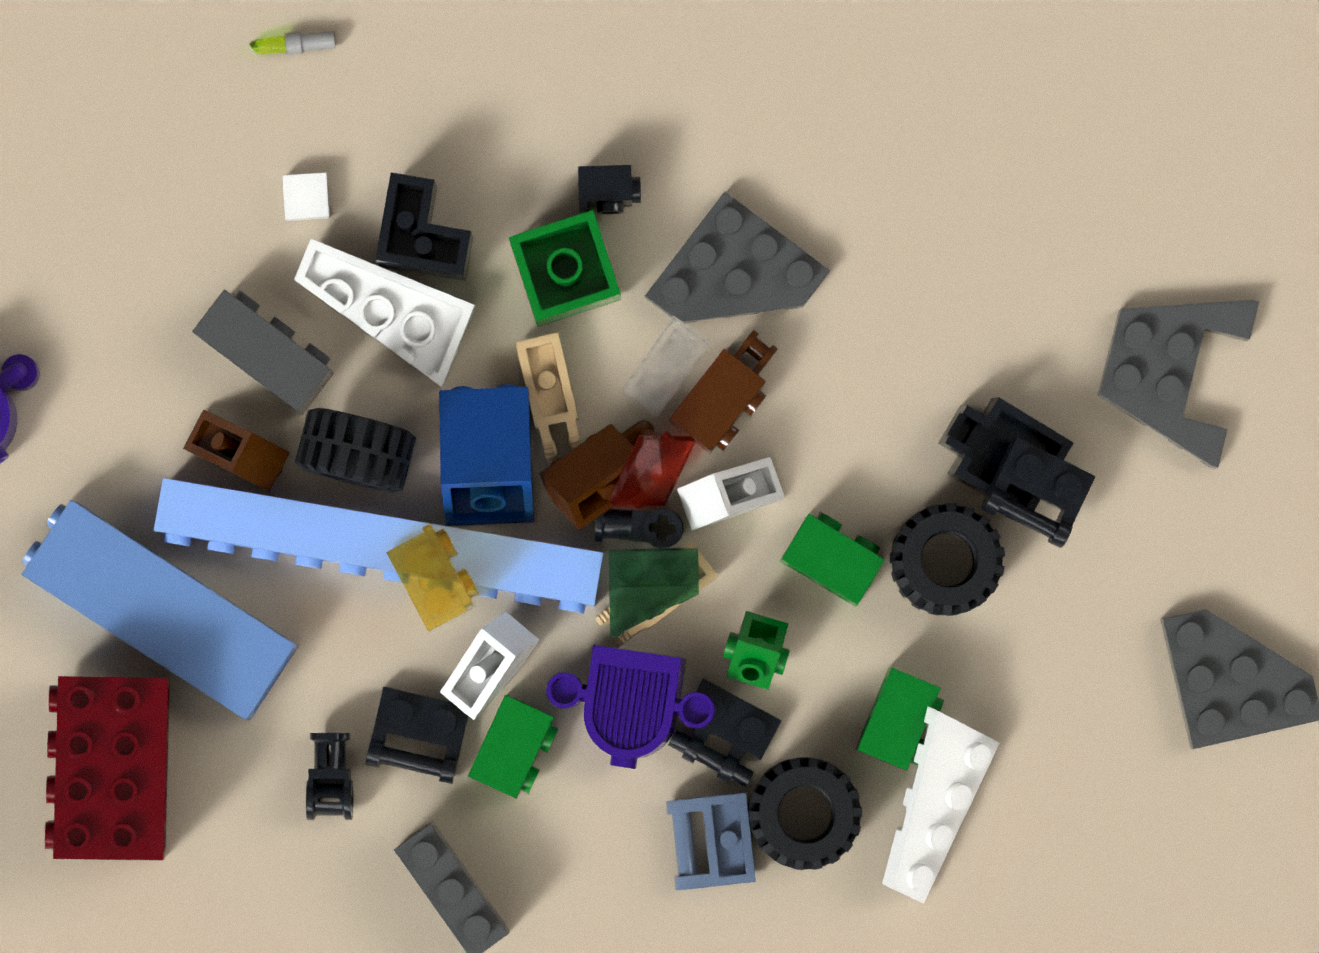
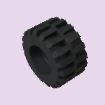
M315 408L307 412L295 463L305 471L335 480L381 491L397 492L404 489L416 437L408 430L388 423L346 412Z
M946 503L929 506L908 519L895 536L892 543V553H890V563L892 564L893 571L891 575L893 581H896L900 589L898 591L903 598H907L915 608L927 611L928 614L936 616H953L965 613L987 601V598L999 586L997 584L999 578L1003 576L1005 566H1002L1003 557H1005L1004 547L1000 545L999 538L1001 537L997 529L994 530L990 526V520L986 516H980L974 512V508L969 506L962 507L956 505V503ZM947 533L959 536L967 543L972 553L973 566L970 574L964 581L954 586H941L932 582L922 569V550L932 537L939 534Z
M797 757L782 761L773 768H770L763 774L764 776L760 781L756 783L751 800L749 801V824L756 842L773 860L783 866L796 870H816L830 863L837 862L845 852L851 849L852 843L856 835H859L861 829L862 807L859 802L860 796L857 789L851 783V779L839 770L837 766L816 758ZM795 788H815L822 792L830 803L831 820L829 826L820 836L814 839L799 840L793 838L784 831L780 824L778 816L780 803L784 796Z

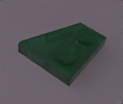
M698 548L608 549L610 637H618L624 634V631L645 620H651L664 613L668 608L699 595Z

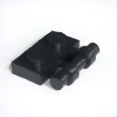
M703 678L696 692L704 693L713 700L716 707L713 721L704 728H697L692 738L675 730L668 746L683 753L681 758L693 764L696 760L717 771L716 777L727 783L731 779L747 787L754 771L739 764L742 756L747 752L761 760L782 720ZM709 733L733 745L727 757L704 745Z

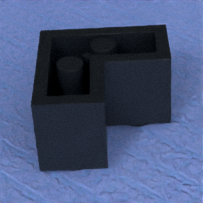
M390 173L375 260L380 267L466 281L473 242L472 232L431 224L437 193V185L434 179Z

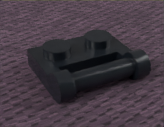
M1013 437L985 495L981 509L992 515L998 512L1049 537V543L1062 548L1071 534L1073 523L1096 476L1018 437ZM1011 485L1061 510L1056 521L1006 497L1008 486Z
M383 687L365 765L379 768L380 764L437 776L440 777L439 782L453 784L468 715L450 701ZM387 733L446 746L444 760L386 747Z

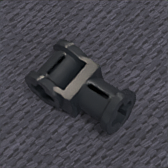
M610 508L596 518L595 542L602 543L604 538L647 542L654 547L668 548L677 544L682 538L684 531L683 521L676 512L665 508L655 509L652 512ZM662 515L668 516V523L675 525L676 529L674 534H667L666 541H660L658 533L651 532L652 523H658Z
M310 733V740L314 741V768L308 769L306 785L307 820H314L316 816H344L345 820H352L354 808L353 780H351V768H346V741L350 740V733ZM329 745H331V765H329ZM320 798H339L340 801L321 802Z

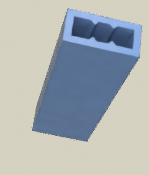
M70 500L67 506L60 504L47 522V526L51 530L42 544L38 541L34 542L24 556L22 563L26 565V568L21 575L243 719L251 720L299 645L78 502Z

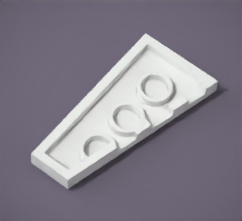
M313 239L309 241L294 279L369 335L387 346L406 362L424 373L439 386H444L476 305Z
M927 707L924 722L929 724L924 744L918 743L914 762L919 765L913 788L907 787L903 805L906 806L904 823L902 827L896 828L882 882L883 885L923 904L1000 744L994 739L930 707Z

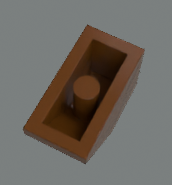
M204 409L183 448L270 492L275 480L281 474L283 465L290 453L253 432Z

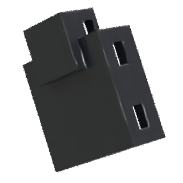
M1000 397L991 398L982 414L968 405L960 406L938 444L958 455L947 474L985 496L1013 437H1018L1062 460L1065 459L1074 442ZM1011 485L1006 490V497L1034 511L1040 502L1039 499Z

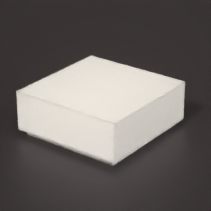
M326 172L282 175L286 221L330 218L328 175Z

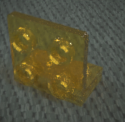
M431 524L422 527L424 533L386 553L426 629L430 632L476 608L472 598L479 595V592L468 571L464 568L458 572L451 560L452 557L458 555V552L444 528L436 531Z

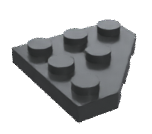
M724 191L647 292L645 298L679 324L759 314V312L803 308L829 274L830 270Z
M1206 609L1161 619L1191 749L1319 721V700L1314 679L1307 672Z

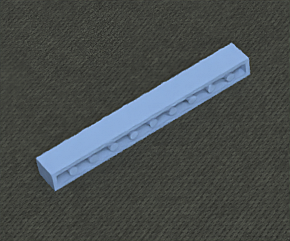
M166 478L162 480L154 531L165 534L164 542L190 547L191 539L208 541L207 550L234 554L235 546L252 549L251 557L278 562L279 554L296 556L295 565L321 569L323 561L340 564L339 572L358 576H365L366 569L384 571L383 580L409 584L410 576L428 579L427 587L453 591L454 583L472 586L471 595L497 599L498 591L515 593L514 602L541 606L542 598L559 601V610L582 614L585 612V606L595 607L604 555L602 552Z

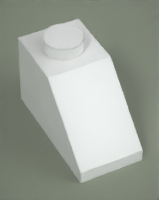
M771 457L713 473L677 489L692 531L785 499Z
M507 612L503 613L481 628L440 693L475 720L518 673L540 639Z

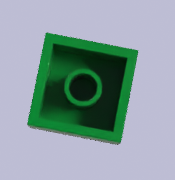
M594 210L508 237L537 327L621 300V293Z

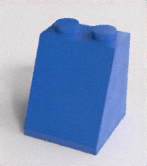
M503 384L495 388L473 389L467 386H458L451 390H439L440 476L446 526L534 522L528 387Z

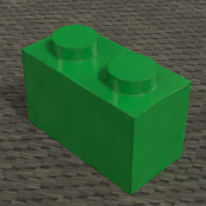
M819 512L816 518L808 514L781 557L780 562L854 607L857 606L885 559L877 555L880 547L860 535H857L855 540H852L840 533L839 530L842 524L822 512Z
M888 668L855 750L906 771L910 763L918 765V763L914 762L918 743L924 744L925 741L921 739V736L926 726L924 719L927 707L941 711L944 700L938 697L941 688L895 668Z
M504 695L468 777L515 799L518 798L521 791L529 794L540 769L532 766L539 750L548 753L558 732V728L551 726L554 717L508 695Z

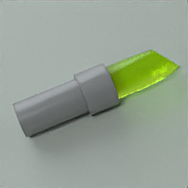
M334 31L301 34V32L285 33V36L266 37L250 42L251 48L260 55L279 53L293 55L303 54V51L336 49Z

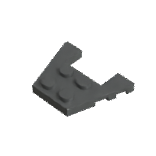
M1243 300L1120 309L1098 396L1144 426L1147 425L1161 434L1178 448L1189 452L1206 466L1214 469L1218 468L1228 429L1184 418L1183 414L1204 331L1243 341L1250 340L1259 301Z

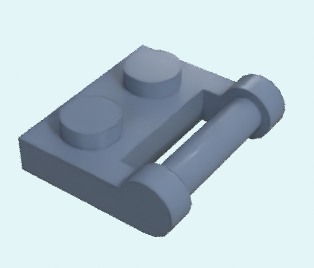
M746 792L666 801L667 815L672 814L679 875L674 877L676 890L756 882ZM703 811L710 873L696 874L690 812Z

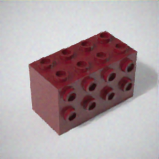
M58 676V685L49 686V712L57 713V730L48 731L47 757L56 758L55 775L47 776L46 803L54 804V820H48L45 824V849H53V859H165L169 678Z

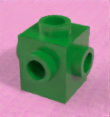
M746 611L739 633L730 632L727 639L723 658L730 659V664L726 677L769 690L774 673L783 675L790 650L783 648V643L789 623Z

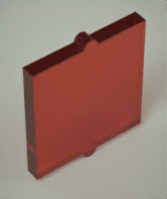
M665 432L663 435H639L608 501L614 506H634L636 509H640L642 506H665L696 440L691 436H672L669 432Z

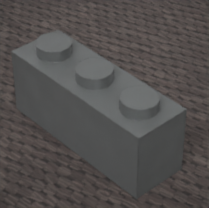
M224 289L192 332L303 415L334 374L326 366L330 358L311 343L303 349L291 340L296 332L275 316L269 323L255 313L260 305L239 290L233 296Z
M434 822L394 849L466 953H483L510 933V929Z

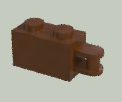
M755 330L751 332L734 355L726 349L722 350L669 418V422L709 454L713 452L716 446L724 451L740 431L733 426L743 412L751 417L767 396L760 391L766 381L759 374L777 352L778 348L774 345L770 348L757 338L759 333ZM745 352L759 361L753 370L740 361Z
M648 420L637 422L623 433H620L612 424H609L598 433L588 437L585 442L562 458L552 462L549 467L539 474L550 501L580 530L650 481L646 466L666 451L668 440L662 434H655L654 426Z

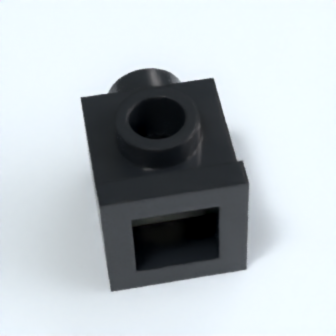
M631 165L578 166L579 214L587 212L588 208L597 207L598 214H621L624 212L623 207L632 206V203H641L640 177L631 176Z

